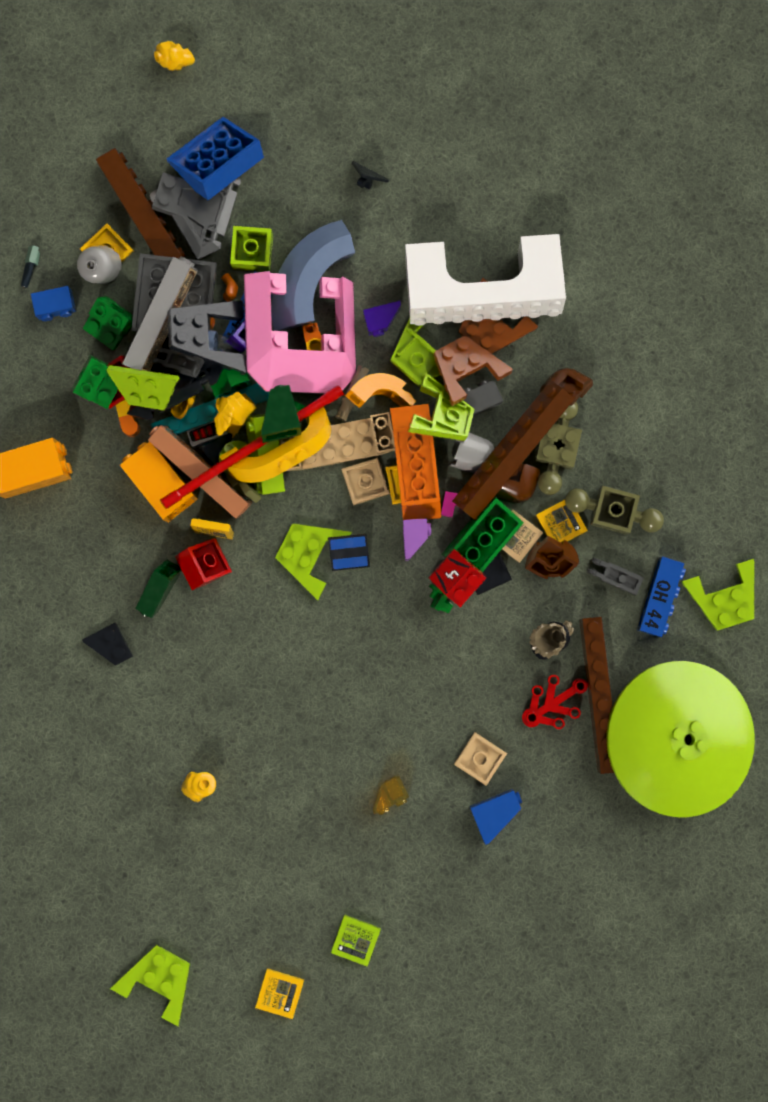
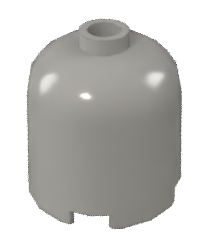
M108 246L89 247L83 250L77 260V269L80 276L90 283H110L116 279L119 271L122 269L119 254Z
M469 433L465 441H455L451 455H454V459L449 461V466L474 474L495 449L494 445L487 439Z

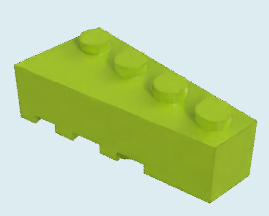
M265 414L251 415L245 421L249 443L261 436ZM279 440L268 442L251 453V457L264 455L280 445ZM283 473L269 480L254 483L255 490L262 495L285 492Z

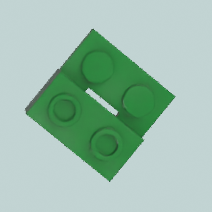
M108 296L98 297L88 313L90 316L82 329L111 350H116L124 335L128 334L132 328L133 315Z
M89 355L72 387L73 393L108 409L118 391L117 386L107 373L109 365Z

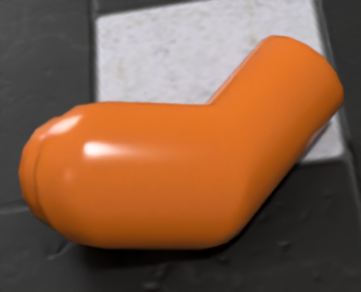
M226 273L221 277L227 286L223 298L225 301L230 302L237 297L238 285L231 275Z

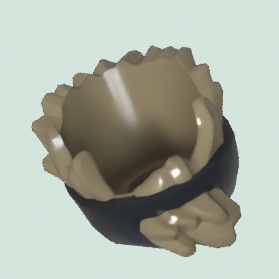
M550 622L541 624L537 629H533L529 637L531 639L529 643L535 656L546 660L554 655L557 656L559 652L563 651L569 645L571 635L574 632L572 622Z

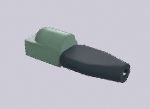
M34 245L28 247L26 255V265L21 286L28 288L33 266H38L40 258L39 247Z

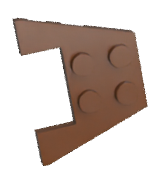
M482 278L480 282H487V281H486L484 278ZM524 316L513 329L501 319H483L478 322L464 320L458 333L462 336H467L482 348L494 354L530 332L535 331L538 326L527 316Z
M465 335L436 350L433 355L452 406L467 397L466 392L459 385L458 381L484 367L488 368L497 381L510 375L513 371L510 366Z

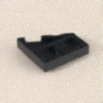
M116 622L82 639L83 643L114 665H118L133 657Z

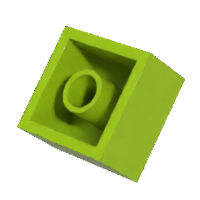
M233 226L230 260L232 269L270 271L273 243L272 229Z

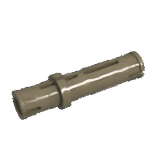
M358 365L347 393L360 379L367 376L369 369ZM345 396L342 397V404L335 416L339 420L342 419L343 422L347 421L352 407H355V404Z

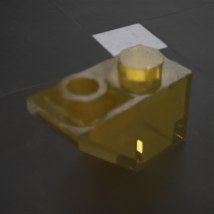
M399 774L381 783L373 806L374 814L379 813V815L390 811L389 807L395 804L398 807L407 802L406 799L409 798V794Z

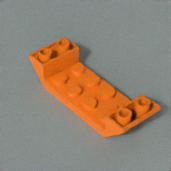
M421 404L390 408L403 520L441 518L433 436L408 432L414 414L431 421L429 405Z

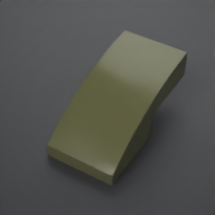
M229 474L226 475L232 488L243 496L246 495L255 503L261 499L259 493L248 483L238 481Z

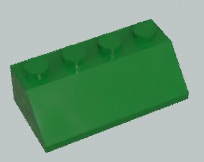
M494 497L476 520L470 519L441 555L446 558L455 549L483 572L524 522Z

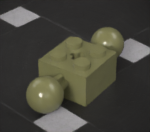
M577 402L572 406L569 405L559 417L557 424H554L538 443L534 462L548 465L547 471L543 472L538 479V487L544 494L553 495L560 491L562 478L558 474L559 467L570 470L574 468L582 430L568 427L569 420H572L578 413ZM557 442H560V445H562V447L559 450H557V447L554 445Z
M602 486L599 488L596 500L589 498L587 492L579 488L570 490L565 497L566 507L574 513H580L586 509L593 511L590 521L592 526L627 535L631 533L633 522L639 523L641 528L649 533L659 531L664 524V517L657 509L649 508L643 512L636 511L640 498L636 494ZM614 506L618 511V513L613 514L611 511V508H613Z

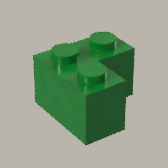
M223 369L218 382L211 386L217 399L252 386L247 373L241 375L238 371Z

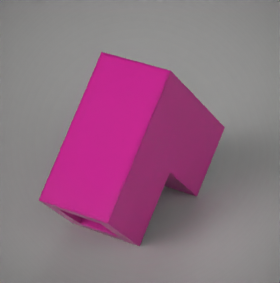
M445 491L441 510L442 516L453 517L454 508L457 505L452 500L458 493Z

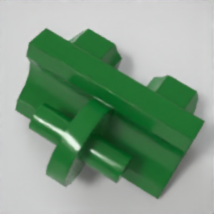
M430 584L429 588L433 591L429 596L434 599L430 607L437 611L441 610L449 613L453 604L447 601L448 597L437 586Z

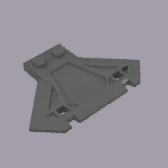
M163 172L152 209L173 217L196 259L199 260L220 250L222 243L218 242L217 238L218 236L224 237L237 196V192L232 189L233 186H240L241 179L238 177L211 199L207 200L195 192L184 179ZM206 232L211 234L210 238L205 237Z

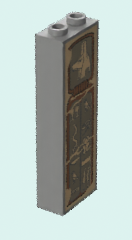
M181 256L179 259L172 258L122 364L132 369L151 370L154 364L153 360L157 357L158 351L168 334L167 312L171 308L181 307L198 272L194 268V263Z

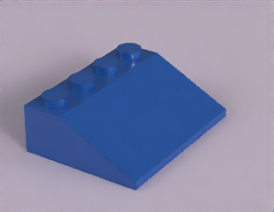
M222 117L169 156L167 162L195 192L209 200L262 160L264 155L259 139Z

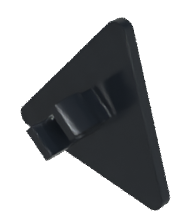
M352 161L351 164L361 176L357 181L359 187H365L369 190L372 187V180L388 183L389 179Z
M232 433L218 437L200 447V450L212 466L219 463V455L223 447L231 442Z

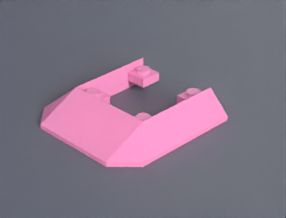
M265 271L244 275L247 372L265 391L270 392V389L278 385H289L291 393L324 394L337 385L343 390L353 380L356 373L352 281L345 277L320 278V298L335 299L336 335H321L322 351L288 349V332L272 331L271 294H286V274Z

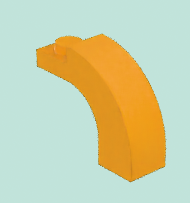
M375 373L363 377L345 395L358 408L374 395H384L400 407L412 406L416 402L409 392L402 389L406 382L396 376L385 373Z

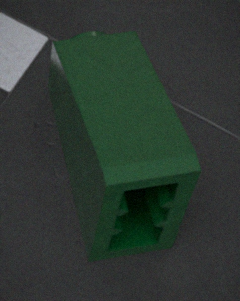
M278 385L270 389L261 430L263 443L301 435V426L289 385Z
M165 560L156 568L135 609L140 611L142 615L153 618L160 610L181 574L180 566Z

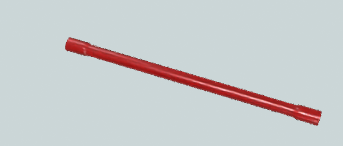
M337 385L324 393L322 397L298 411L299 422L343 396L342 389ZM262 435L179 489L161 498V504L165 509H168L183 497L268 442L263 443Z

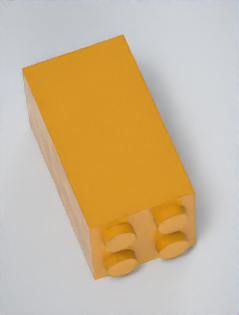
M49 438L0 453V497L6 499L71 479L70 474L73 471L70 463H67L65 459L67 455L65 445H61L60 441L54 438Z
M144 442L138 446V451L133 455L128 454L125 456L120 466L160 517L169 523L197 501L198 498L191 492L168 509L163 507L160 499L186 483L152 443Z

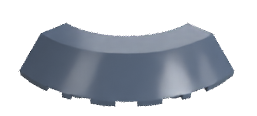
M342 220L329 223L308 234L291 250L278 274H286V294H272L271 317L274 331L300 327L315 321L313 299L321 276L333 264L350 258L355 254L351 234Z

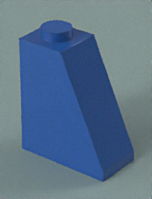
M513 789L470 806L485 845L489 844L521 810L520 804L523 802L519 793H515Z

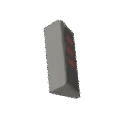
M215 421L186 431L193 449L228 434L227 431H224L221 436H218Z

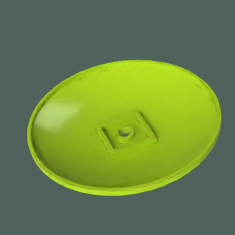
M671 661L644 670L624 687L610 713L607 727V750L616 778L635 801L645 808L662 815L693 817L718 808L739 789L748 774L753 759L755 733L747 703L729 679L713 668L689 661ZM687 734L692 737V742L689 745H686L684 742V737Z

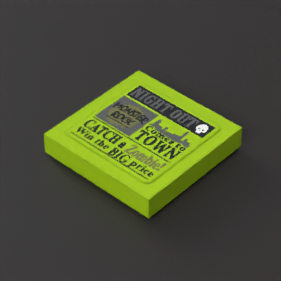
M344 915L331 953L368 966L381 928Z

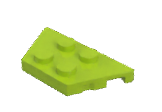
M112 365L107 368V373L127 403L134 406L165 410L175 390V385L179 380V376Z

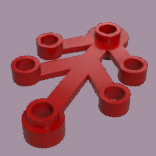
M550 675L547 679L548 688L545 703L540 708H538L539 697L543 694V688L535 685L531 689L530 708L526 709L522 714V721L528 727H536L541 723L553 726L556 729H562L565 725L562 718L552 719L542 716L548 711L569 715L573 719H577L581 715L579 708H568L559 706V704L576 693L582 694L586 692L588 688L587 682L584 679L577 678L572 682V687L554 698L555 689L560 679L557 675ZM551 677H556L557 682L555 684H551ZM579 682L583 684V689L581 690L577 689ZM536 687H539L541 690L538 695L534 693ZM573 709L578 711V715L575 717L571 714ZM530 714L535 715L534 721H529L528 717ZM557 720H561L562 725L560 727H556L555 722Z

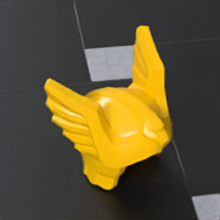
M235 392L227 398L221 397L216 399L218 414L214 421L217 435L221 436L224 431L228 430V433H232L233 438L250 414L257 409L254 402L246 394Z

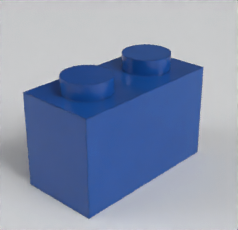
M69 286L31 294L34 313L39 320L50 321L55 316L69 317L73 312H76L72 290Z

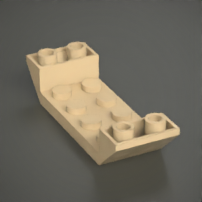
M389 412L370 415V418L331 425V434L326 444L317 453L286 471L317 468L375 457L395 451ZM295 436L279 439V444L281 445Z

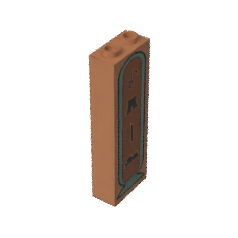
M156 426L149 433L151 437L148 441L192 480L212 467L168 426ZM221 474L200 486L235 519L240 517L253 503L245 495L243 496L232 488L230 482Z

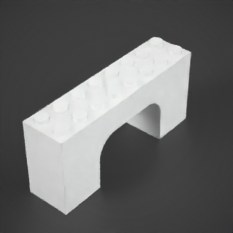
M559 234L521 237L518 249L520 274L511 280L460 283L450 277L446 269L444 242L405 244L410 324L420 326L426 323L443 324L449 321L454 323H461L464 320L478 322L483 319L500 320L508 317L518 319L523 316L536 318L540 315L554 317L562 314L566 293Z

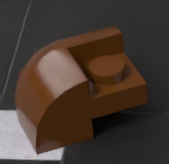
M559 369L541 386L540 393L552 380L574 399L570 404L572 406L579 397L583 398L593 386V380L574 369Z
M521 464L495 495V498L511 503L527 501L536 490L541 472L540 469L527 464Z
M547 536L541 543L537 542L533 546L526 559L525 569L545 579L558 576L563 578L579 564V557L574 547L565 539L560 543Z

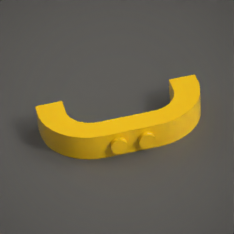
M322 407L306 418L308 426L301 435L293 437L264 455L258 457L246 456L226 469L227 473L232 478L241 482H262L278 476L311 457L326 444L331 434V424L325 408ZM235 447L219 456L221 461L238 451V449Z

